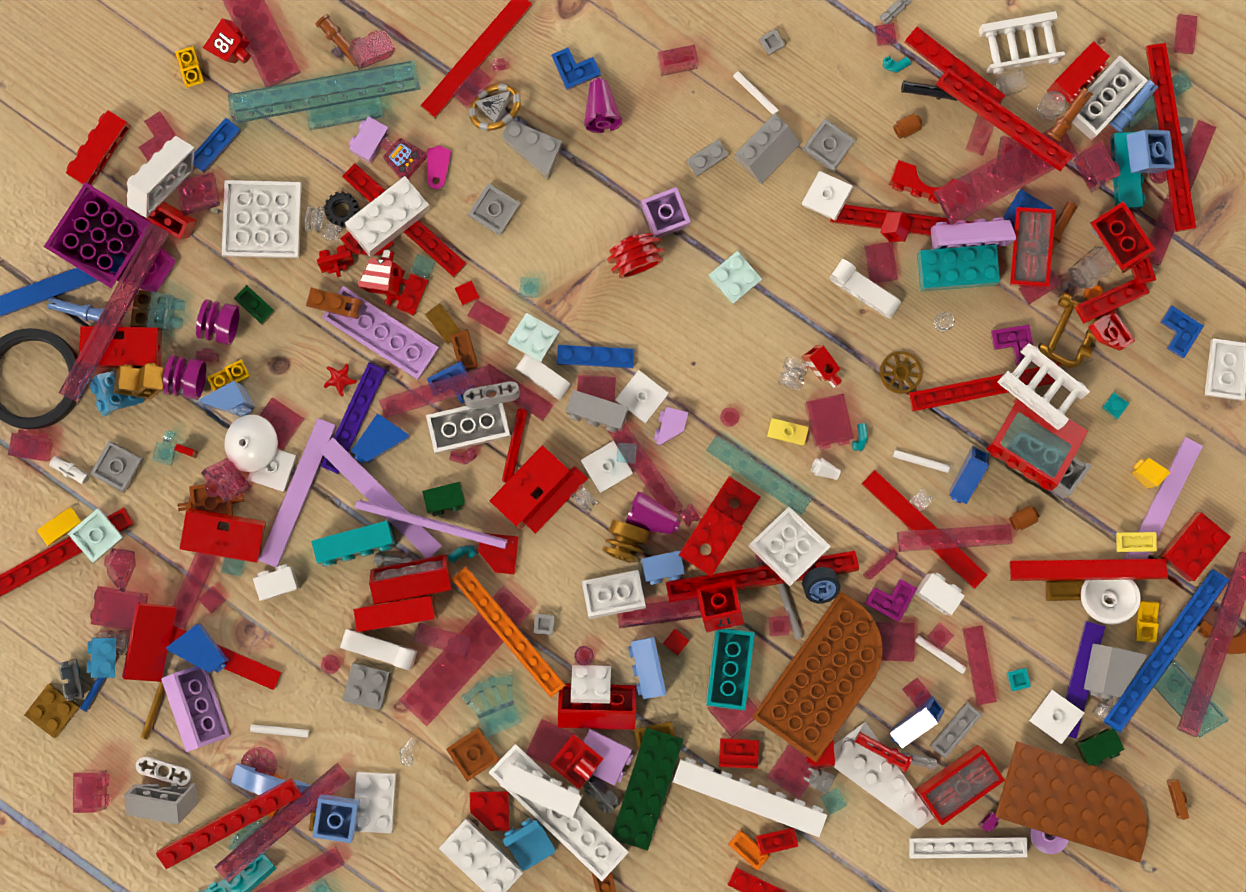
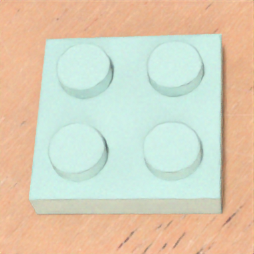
M738 251L708 275L732 305L762 281L761 277Z
M526 313L510 337L508 344L541 362L560 331Z
M99 508L68 533L92 563L98 561L124 538Z

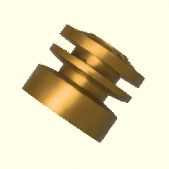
M612 519L608 532L616 537L615 539H606L605 542L613 544L612 548L603 546L602 551L613 558L628 563H640L641 558L633 555L634 552L643 554L644 551L636 546L637 543H647L650 531Z

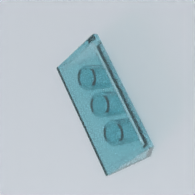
M1176 660L1172 661L1154 686L1158 693L1199 738L1229 720Z

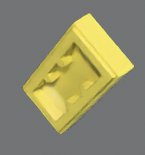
M771 418L767 437L804 446L809 427Z
M1156 532L1116 533L1117 552H1156L1157 534Z

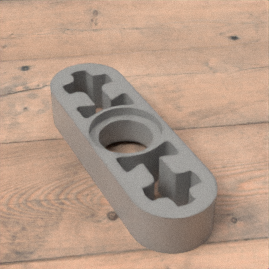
M510 381L469 389L464 393L463 397L467 407L477 408L514 401L519 398L520 390L516 382ZM491 392L497 393L494 397H487Z

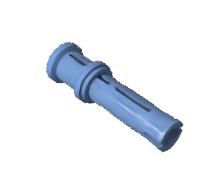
M1148 80L1125 108L1123 107L1116 118L1110 121L1109 124L1119 133H1123L1124 127L1134 120L1135 113L1159 87L1154 85L1151 80Z
M50 297L48 300L54 303H48V309L80 316L84 321H96L99 325H104L108 315L106 308L98 309L90 304L82 306Z

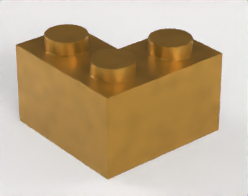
M147 363L141 369H135L132 365H122L115 373L114 393L152 399L162 391L164 368L158 367V364Z

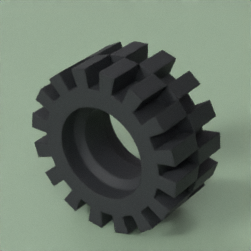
M343 191L341 193L335 192V195L332 196L331 194L329 196V200L326 199L324 213L332 225L346 228L345 222L360 211L359 204L351 194H346ZM339 203H346L349 206V212L346 216L340 217L335 214V207Z

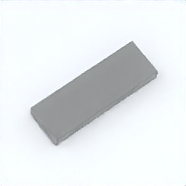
M966 702L930 744V747L946 759L982 714L970 703Z

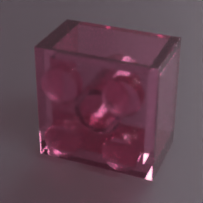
M1102 141L1082 151L1073 160L1091 193L1111 183L1120 175L1119 165L1115 161L1113 162L1110 157L1109 148Z
M107 769L81 770L73 773V813H97L107 809L110 802V796L107 794L110 775L107 774Z

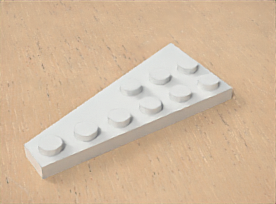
M865 721L834 743V768L919 829L934 818L896 765L888 764L885 758L854 743L859 731L880 742Z

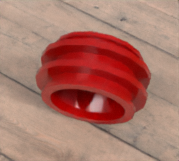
M646 233L639 236L635 234L621 240V243L609 250V253L612 255L607 258L608 263H616L611 268L612 273H620L619 278H627L645 272L662 263L663 257L661 256L665 254V249L657 248L661 243V239L653 238V233Z

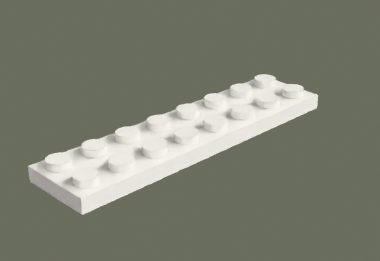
M517 744L488 772L501 783L509 764L519 762L527 766L526 770L530 772L537 770L545 774L544 778L551 780V777ZM506 789L601 881L628 854V851L580 805L571 819Z

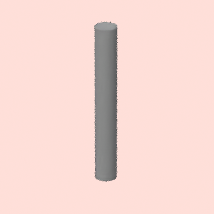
M785 583L778 584L777 586L795 640L803 638Z

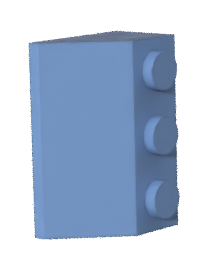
M236 381L200 398L201 403L236 416L249 415L252 413V409L255 408L246 388Z
M654 637L631 641V646H628L630 658L634 657L636 665H632L634 677H639L640 684H636L638 695H642L643 699L667 695Z

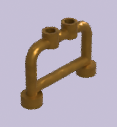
M1064 291L1057 305L1065 309L1048 346L1040 343L1037 348L1050 360L1065 367L1074 368L1082 363L1084 357L1088 359L1091 356L1093 348L1089 346L1092 340L1096 342L1097 339L1088 328L1085 339L1079 347L1074 360H1068L1053 353L1073 308L1081 304L1071 299L1072 295ZM1099 317L1096 318V319H1094V320H1092V323H1091V324H1093L1095 321H1097V320L1099 319Z

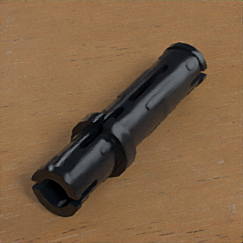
M905 80L902 82L901 93L936 97L937 100L942 98L957 101V99L938 86Z

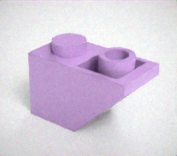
M666 407L665 411L661 410L659 422H662L660 430L656 429L654 436L657 446H661L683 433L688 412Z

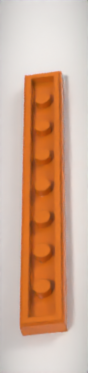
M467 566L451 578L550 698L566 686Z

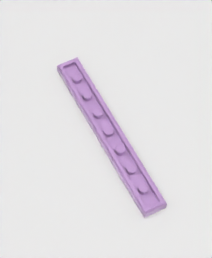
M317 418L259 561L278 567L324 457L319 450L331 440L336 425Z
M1187 437L1183 439L1168 469L1171 473L1162 481L1138 532H1156L1158 538L1203 447L1202 445ZM1127 552L1124 559H1147L1150 552Z
M334 438L319 450L371 503L408 512ZM386 517L426 558L432 557L442 547L423 526Z
M364 500L356 501L355 508L504 549L508 543L507 539Z

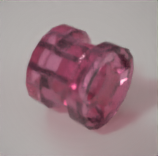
M691 503L687 505L686 509L678 511L687 527L691 526L692 522L701 519Z
M581 646L576 650L574 657L578 664L588 665L592 662L594 653L590 647Z

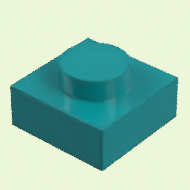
M1113 392L1101 408L1115 419H1118L1129 403Z
M1026 668L1006 672L1012 692L1031 687Z

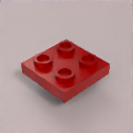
M573 733L549 765L580 790L604 758Z

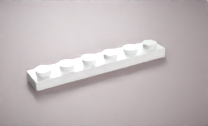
M1027 837L909 838V858L1027 857Z

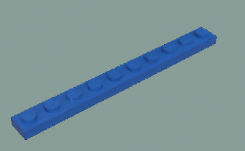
M1213 569L1104 719L1105 724L1122 733L1229 583L1227 577Z

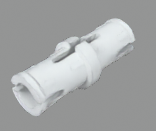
M54 456L50 461L49 466L63 473V476L66 478L70 477L82 485L87 482L89 474L76 468L75 464L68 463L58 456Z

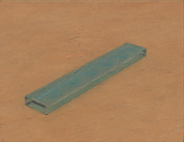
M716 435L706 450L778 501L790 507L800 516L812 500L718 435Z

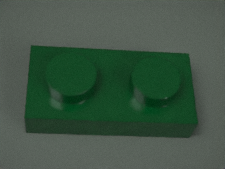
M248 285L233 298L262 325L275 312Z

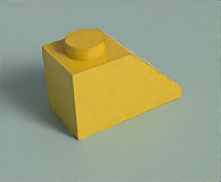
M1150 458L1139 459L1133 465L1135 469L1131 472L1147 489L1157 487L1171 473Z

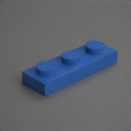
M225 118L194 152L193 165L205 173L239 135L241 130L229 119Z

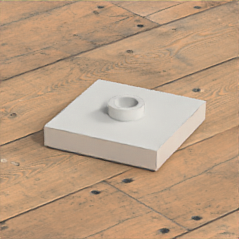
M819 171L802 202V206L836 221L853 190V186Z
M638 370L615 401L620 405L628 407L629 412L646 424L669 393Z
M614 441L581 460L600 493L633 474Z
M277 449L272 462L260 471L250 472L247 480L285 492L297 456Z
M1051 690L1029 721L1060 744H1063L1085 713L1054 690Z

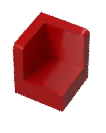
M903 212L887 213L880 233L889 242H906L911 220Z

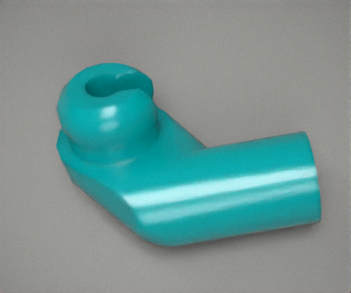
M891 57L883 59L884 69L894 73H898L911 65L908 57L898 62L891 59Z
M866 423L857 425L859 438L858 441L852 442L853 451L859 450L860 452L866 446L868 441Z
M473 545L461 546L449 554L448 559L450 562L455 563L465 554L469 558H473L477 555V550L474 549Z

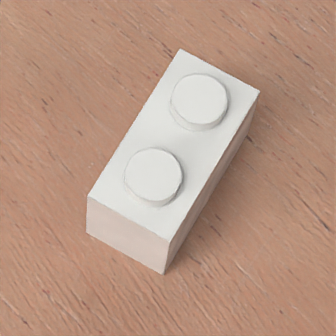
M287 564L276 567V571L271 573L268 570L257 573L258 577L253 578L260 601L300 589L293 567H287Z

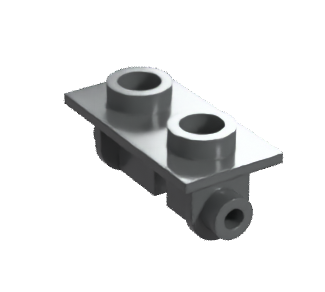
M77 659L61 662L60 667H58L61 680H68V683L62 684L64 698L66 697L67 701L84 698V686L81 683L80 666Z
M593 775L583 785L585 793L590 798L595 799L598 807L603 812L610 814L620 805L619 799L611 790H608L605 794L603 793L607 786L600 778Z

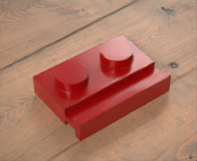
M720 738L719 767L758 769L759 740Z

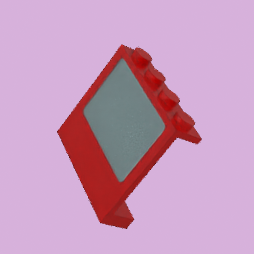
M1015 398L1013 401L1015 404L993 442L986 450L993 457L1006 462L1010 468L1022 472L1026 478L1033 479L1039 483L1042 488L1052 491L1062 480L1088 430L1070 419L1062 428L1057 430L1018 398Z

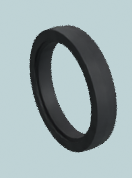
M32 328L15 330L0 338V359L10 348L19 343L27 341L48 343L55 347L65 359L69 372V383L63 399L50 412L37 417H20L8 411L0 402V420L21 429H41L52 426L64 419L73 410L80 398L83 388L82 366L79 365V358L64 339L52 332Z

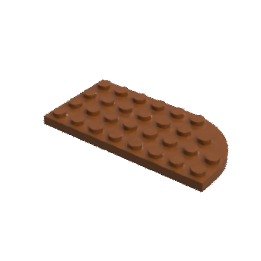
M840 591L752 716L754 720L816 763L869 689L880 669L882 640L878 627L869 612L858 602Z
M1016 741L995 817L1135 862H1141L1147 838L1146 812L1137 792L1126 780L1108 770L1093 765L1089 766L1086 763Z

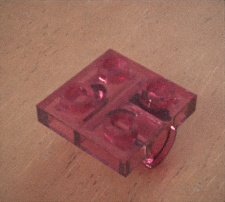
M228 457L205 468L201 472L207 480L205 484L206 493L211 497L220 495L224 502L245 493L252 487L233 462L229 461Z

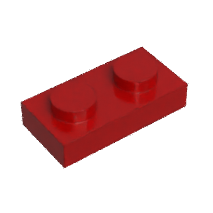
M793 827L755 837L760 856L799 847Z

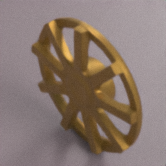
M896 351L889 354L883 360L879 375L882 383L888 390L904 394L911 392L920 384L923 370L921 363L913 354L905 351ZM897 355H906L903 364L899 363ZM894 356L896 366L891 365L887 360ZM910 356L916 363L907 367L906 363ZM884 365L893 369V372L883 373ZM916 366L919 367V374L909 372L910 369ZM893 375L894 378L889 384H887V382L884 379V376ZM908 376L918 378L915 385L910 382ZM896 380H899V390L891 387ZM903 380H905L911 388L902 390Z

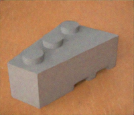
M512 120L506 126L502 135L503 142L548 180L563 147L562 141Z
M196 783L189 784V787H178V784H171V787H159V784H136L124 795L127 815L169 822L171 824H180L198 804Z

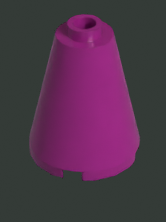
M595 78L589 84L584 125L587 131L593 133H604L605 129H610L611 132L622 125V118L609 83L603 78Z
M637 492L631 511H629L626 519L627 524L647 531L666 534L678 531L681 523L678 520L679 516L645 493Z

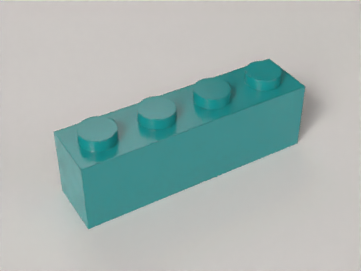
M1135 132L1114 133L1110 137L1115 206L1124 201L1128 209L1137 211L1145 204V195L1142 193L1141 187L1143 186L1144 178L1140 173H1131L1126 136Z

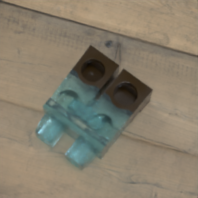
M135 289L133 307L136 309H132L130 326L152 327L166 331L182 329L183 318L174 317L175 310L184 311L186 302L176 298L174 295Z

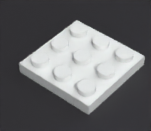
M788 507L748 547L791 587L831 546Z

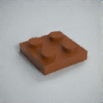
M479 727L446 749L467 782L500 760Z

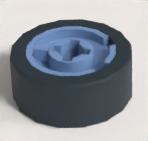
M818 567L806 573L802 580L805 596L810 602L824 604L835 599L840 593L841 586L837 574L830 568Z

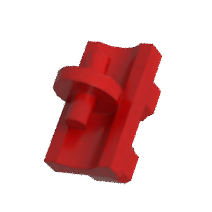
M346 245L338 246L336 248L338 254L331 255L329 250L319 251L317 264L320 267L321 273L328 272L332 274L336 272L337 277H341V271L347 270V266L355 265L353 256Z

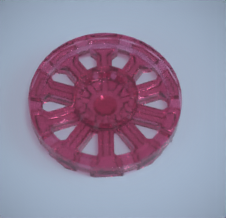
M264 747L251 748L243 755L241 760L242 765L256 768V772L268 773L270 776L276 774L278 766L276 757L270 750Z

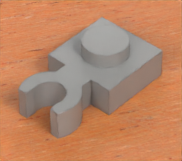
M809 767L808 770L811 771V776L809 778L804 777L803 779L810 783V786L827 794L836 776L820 768L816 770Z

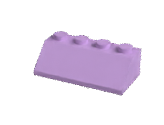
M994 218L990 222H985V219L974 220V223H966L965 220L955 221V224L947 225V222H938L936 226L931 228L932 249L996 244L999 247L1008 246L1016 240L1010 220H1004V218Z
M195 666L161 678L186 752L230 737L207 671Z

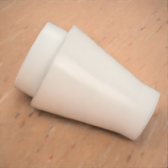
M816 458L811 467V472L815 476L837 480L841 473L840 469L823 458Z

